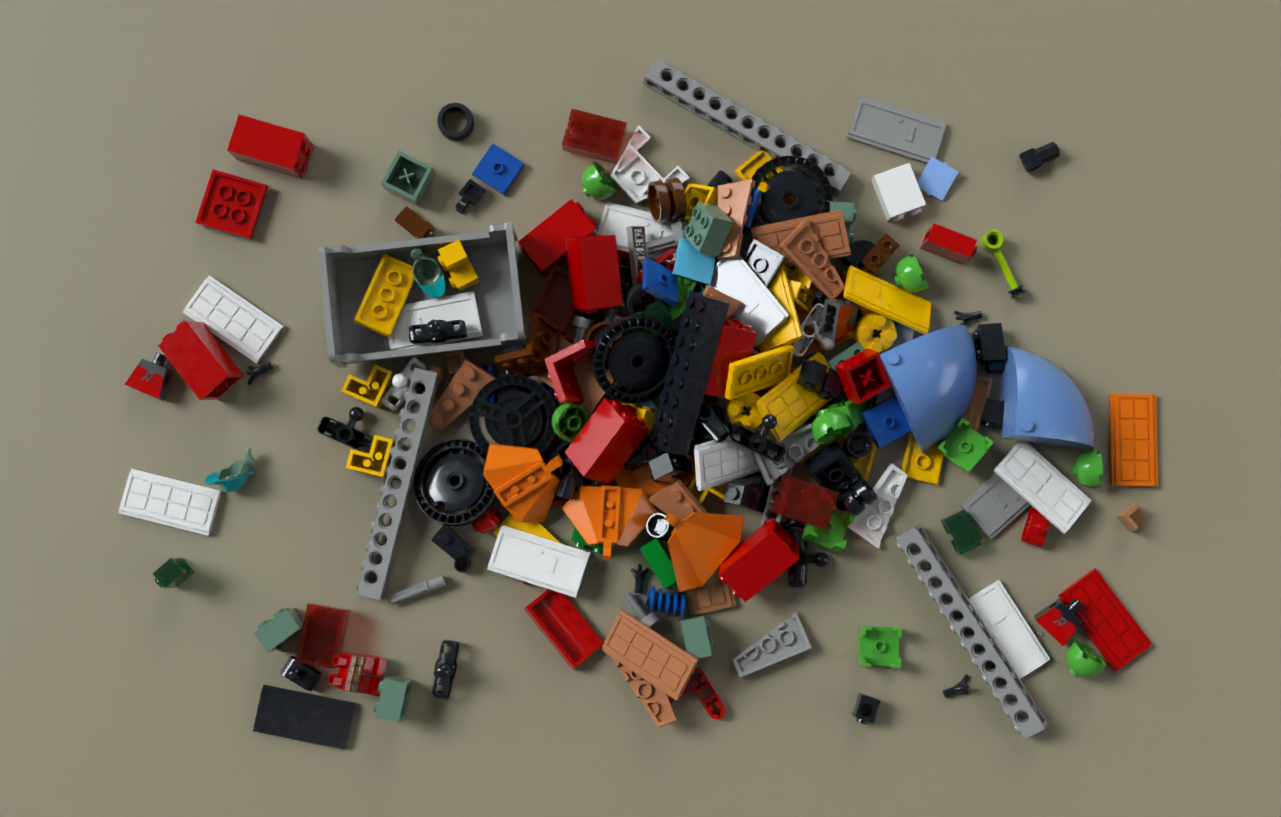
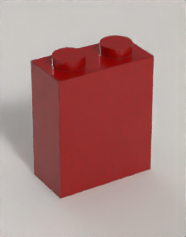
M934 223L927 230L920 249L963 265L966 261H970L971 257L975 256L978 247L975 246L976 239Z

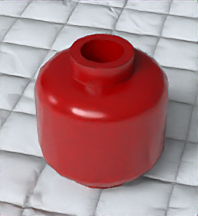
M492 507L481 519L471 523L475 531L487 534L499 527L501 515L495 507Z

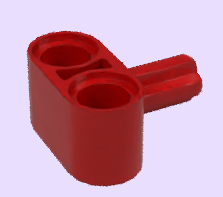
M1031 507L1028 513L1021 541L1041 548L1049 530L1050 521L1034 507Z

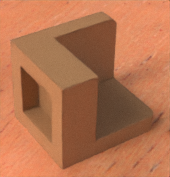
M463 350L444 353L449 375L456 374L465 361L466 354Z
M1138 503L1130 504L1116 516L1129 531H1137L1139 529L1138 525L1146 519L1138 510L1140 507Z

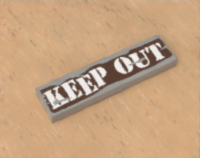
M644 226L626 227L633 286L638 284L637 276L643 270V261L648 258ZM643 292L637 294L634 298V304L649 303Z

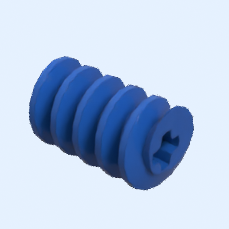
M652 586L648 592L644 610L650 605L651 611L657 607L658 613H661L664 608L666 615L672 610L673 617L680 612L682 619L687 600L684 593L678 598L677 592H674L671 596L670 590L663 594V589L659 588L656 593L655 586Z

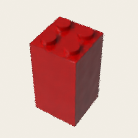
M239 114L227 151L238 161L302 179L303 174L307 172V160L312 155L314 146L305 133Z
M571 199L520 239L518 244L520 250L545 278L568 260L565 239L597 235V224L591 216L586 217L584 208L578 201L575 203Z
M594 235L565 239L573 308L580 309V312L595 313L602 309L606 311L615 310L616 306L623 305L616 236Z
M735 318L725 320L705 394L725 398L729 364L751 356L758 334L751 330L752 326L741 323V320Z
M182 321L176 326L177 329L173 333L165 335L162 338V342L158 345L199 400L218 399L244 376L203 322Z
M604 398L570 444L565 454L583 477L610 484L648 434L650 429L645 425L646 421L635 413L634 407L629 404L623 405L615 399L612 401Z
M772 517L733 549L719 566V578L725 585L728 584L732 588V592L738 599L741 598L746 602L800 559L798 544Z

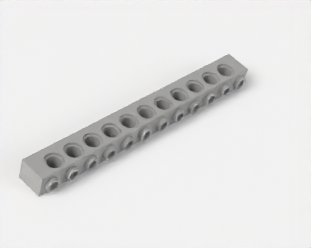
M655 59L644 76L643 84L751 148L757 151H761L764 148L772 159L781 156H793L792 153L795 152L800 157L818 165L824 173L826 171L830 172L833 176L827 177L835 197L839 195L851 174L845 166L832 162L828 156L820 155L811 146H805L797 138L784 134L780 128L772 127L763 118L755 117L749 110L740 108L732 100L719 96L715 90L707 89L698 80L690 79L684 72L671 68L665 61ZM668 77L670 81H664L662 78ZM679 87H685L687 90L682 91ZM695 96H700L703 100H697ZM712 105H715V106H717L719 109H718V110H714V109L711 108V106H712ZM727 115H733L735 119H729ZM748 124L751 126V129H747L743 125ZM759 134H765L768 138H762ZM776 143H781L784 148L777 147ZM786 167L791 171L804 174L813 184L820 187L816 179L808 172L799 168Z
M414 368V371L410 372L408 382H411L409 390L406 389L404 394V401L406 403L399 414L401 423L400 427H397L395 430L394 438H396V443L390 450L389 457H392L390 465H387L385 470V476H387L386 483H383L380 489L382 498L381 502L377 503L375 509L377 518L371 525L370 532L373 534L371 540H368L366 545L367 558L363 559L361 564L363 574L361 578H358L356 589H358L357 595L376 600L384 598L440 376L439 373ZM422 383L425 385V392L418 394L416 388ZM415 402H418L421 406L418 413L412 411V405ZM410 421L416 424L413 432L407 429V424ZM405 440H409L411 443V448L408 451L402 447V443ZM401 458L406 461V467L403 470L397 465ZM396 477L402 482L400 488L393 486V480ZM391 496L397 500L395 507H391L388 504V499ZM386 515L392 519L390 526L385 525L383 522V518ZM381 534H384L387 537V543L385 545L379 542V536ZM375 553H379L382 556L381 563L374 561ZM371 572L377 574L378 579L376 582H372L369 579Z
M920 523L901 533L896 538L899 549L905 552L908 557V563L918 572L920 582L929 589L928 593L931 599L938 603L940 613L943 617H947L951 630L961 639V645L972 656L971 660L975 667H979L983 680L992 687L996 700L1001 701L1007 717H1011L1015 723L1014 727L1018 734H1022L1024 739L1044 730L1048 723ZM912 545H918L921 552L914 551ZM923 561H928L931 564V568H926L923 565ZM934 578H939L942 581V585L936 584ZM949 594L952 596L953 601H947L944 595ZM955 611L962 612L964 617H957ZM965 628L973 629L974 634H968ZM976 645H983L985 651L978 650ZM987 661L994 662L996 667H989ZM998 678L1005 679L1007 684L999 683ZM1008 695H1014L1018 700L1012 701ZM1019 712L1027 713L1028 717L1024 718L1020 716Z

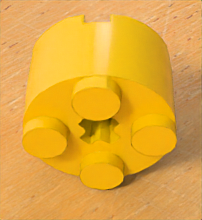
M865 312L856 319L853 337L856 342L859 341L863 348L880 353L892 346L897 338V333L891 319L876 312Z
M752 392L737 397L736 400L725 399L723 409L727 412L731 425L740 421L744 426H750L755 429L762 423L763 416L755 403L760 398L757 394ZM744 406L747 407L745 413H743L742 409Z

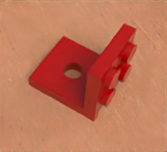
M579 341L544 359L548 369V377L554 385V393L560 403L580 404L584 402L572 365L592 356L595 345L594 341Z

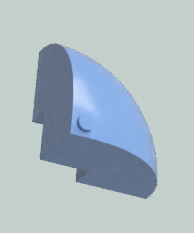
M955 325L933 331L880 354V359L892 386L891 388L906 417L921 454L941 443L955 429L967 412L976 385L977 361L972 337L966 325Z
M1005 346L1007 359L1004 362V372L1001 373L999 401L1005 402L1002 439L1034 442L1035 445L1086 450L1095 449V434L1091 413L1083 395L1072 379L1054 363L1038 354L1016 347Z

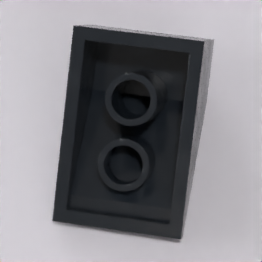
M837 440L805 461L810 474L839 511L846 507L841 497L848 490L853 491V486L862 479L866 482Z

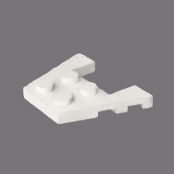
M640 126L636 128L623 155H621L610 175V178L635 204L647 200L648 184L651 181L661 180L664 183L666 179L679 178L683 184L690 179L679 166L663 178L641 156L638 150L651 137Z

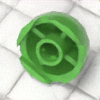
M596 161L588 166L582 174V184L584 186L582 190L587 197L592 196L597 200H605L614 195L618 188L610 178V175H606L603 172L605 169Z
M913 253L899 261L896 266L897 276L894 277L898 287L902 286L910 293H918L929 288L927 280H924V273Z
M564 403L560 405L552 416L553 431L561 439L572 442L590 419V412L586 407L578 403Z
M824 409L818 413L819 416L812 423L813 437L819 445L835 441V437L840 435L842 438L852 430L847 416L837 410L830 411L829 409Z
M1099 449L1082 452L1076 458V463L1072 464V475L1077 476L1078 482L1085 487H1103V481L1099 479V476L1103 475L1102 457L1099 454Z
M1078 640L1072 643L1066 653V663L1070 667L1069 672L1077 678L1079 676L1083 678L1097 677L1107 664L1098 654L1095 656L1089 646Z

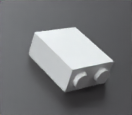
M910 163L873 176L871 181L887 222L890 220L897 222L904 219V215L911 213V216L922 212L921 209L924 208L926 203Z

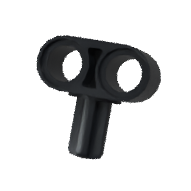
M294 656L289 657L280 672L285 678L312 692L322 675L321 672Z

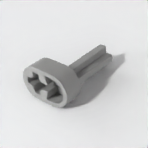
M680 220L670 223L673 235L646 242L649 253L678 246L679 239L684 238Z
M573 315L571 325L578 327L573 344L586 339L588 330L593 326V320Z
M631 591L622 597V600L635 618L648 627L659 620L653 611L649 614L645 612Z

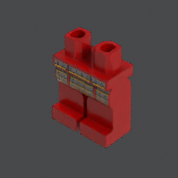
M343 652L342 655H334L332 663L333 666L339 667L338 674L331 673L329 675V684L343 691L379 697L378 687L383 679L376 676H384L387 659L380 656Z

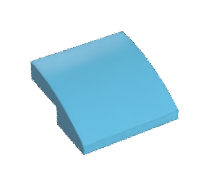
M680 238L672 274L710 285L716 256L699 253L687 239Z

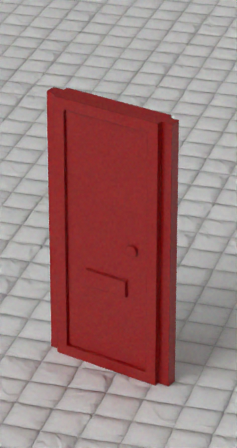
M1096 568L1090 570L1058 595L1066 605L1074 598L1083 604V607L1076 613L1082 621L1080 626L1113 671L1122 668L1152 644Z

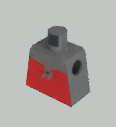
M826 299L820 334L832 340H837L853 331L856 318L861 315L858 305L846 299Z
M156 352L152 362L141 359L125 385L164 401L172 374L171 370L163 367L167 357Z

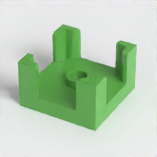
M962 418L946 440L940 444L937 451L968 475L994 442L987 436L984 438L970 427L968 421Z
M819 499L812 505L801 539L837 554L845 549L847 540L843 541L847 526L853 523L855 514L850 511H845L842 514L825 507L829 502Z
M859 626L858 665L901 668L899 638H902V628Z

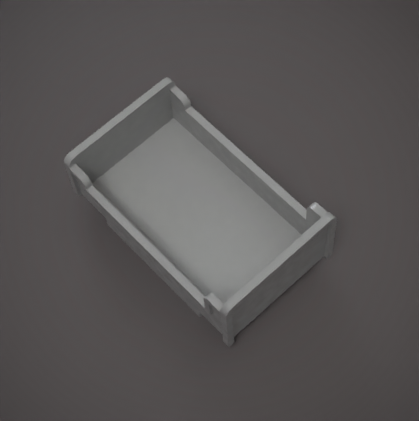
M513 222L489 225L488 231L351 247L345 245L318 247L327 350L330 363L342 369L347 368V364L374 361L381 363L408 360L413 357L443 356L444 353L460 350L469 353L513 345H522L525 348L527 336L524 330L515 241H518V236ZM457 240L460 241L480 282L459 292L457 287H452L448 279L451 277L449 271H444L441 266L446 283L445 293L441 297L474 291L483 336L435 346L391 351L388 337L353 322L384 253L413 266L415 259L411 258V252L415 248H421L425 256L434 258L439 262L437 258L440 256L438 249ZM415 280L404 305L435 298L428 297Z

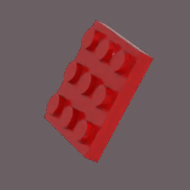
M212 169L195 223L251 240L268 186Z

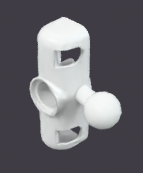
M817 303L800 326L803 337L792 345L794 346V356L801 357L814 339L820 342L821 348L825 351H830L834 348L835 340L819 333L824 305ZM815 309L816 312L811 316L812 311ZM804 327H811L813 329V334H805ZM803 347L806 348L802 354L799 353Z
M413 357L404 370L393 377L391 388L383 397L381 403L392 411L397 410L404 401L406 389L409 390L411 382H408L410 372L416 366L426 370V365ZM394 397L399 399L395 406L391 403V399Z

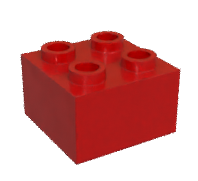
M866 349L835 366L848 400L858 405L892 387L879 353L871 349Z

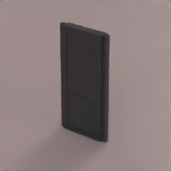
M264 684L253 731L345 750L355 702Z

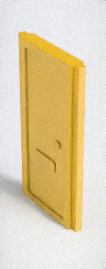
M784 264L769 290L790 316L759 345L761 353L791 344L803 337Z
M852 265L849 266L843 296L845 299L924 335L928 333L932 304L930 301Z
M820 351L807 360H816L827 366L826 373L830 369L829 364ZM802 365L755 402L763 417L767 414H772L777 418V425L771 431L779 441H782L832 399H822L818 396L819 394L803 389V386L797 384Z

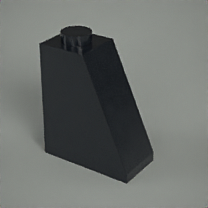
M758 472L738 478L728 483L723 502L763 513L770 485L766 484L762 473Z

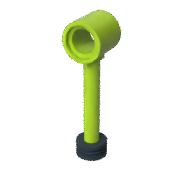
M991 230L982 236L980 245L983 250L994 253L1011 288V291L1008 292L1012 295L1011 299L1014 297L1019 298L1025 293V290L1023 291V286H1018L1000 250L1004 241L1003 235L997 230ZM988 237L995 239V245L989 244Z

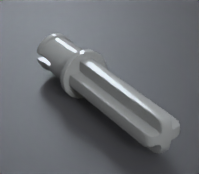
M443 574L428 581L425 579L420 584L391 594L389 596L392 605H397L426 593L431 594V591L446 587L447 582Z

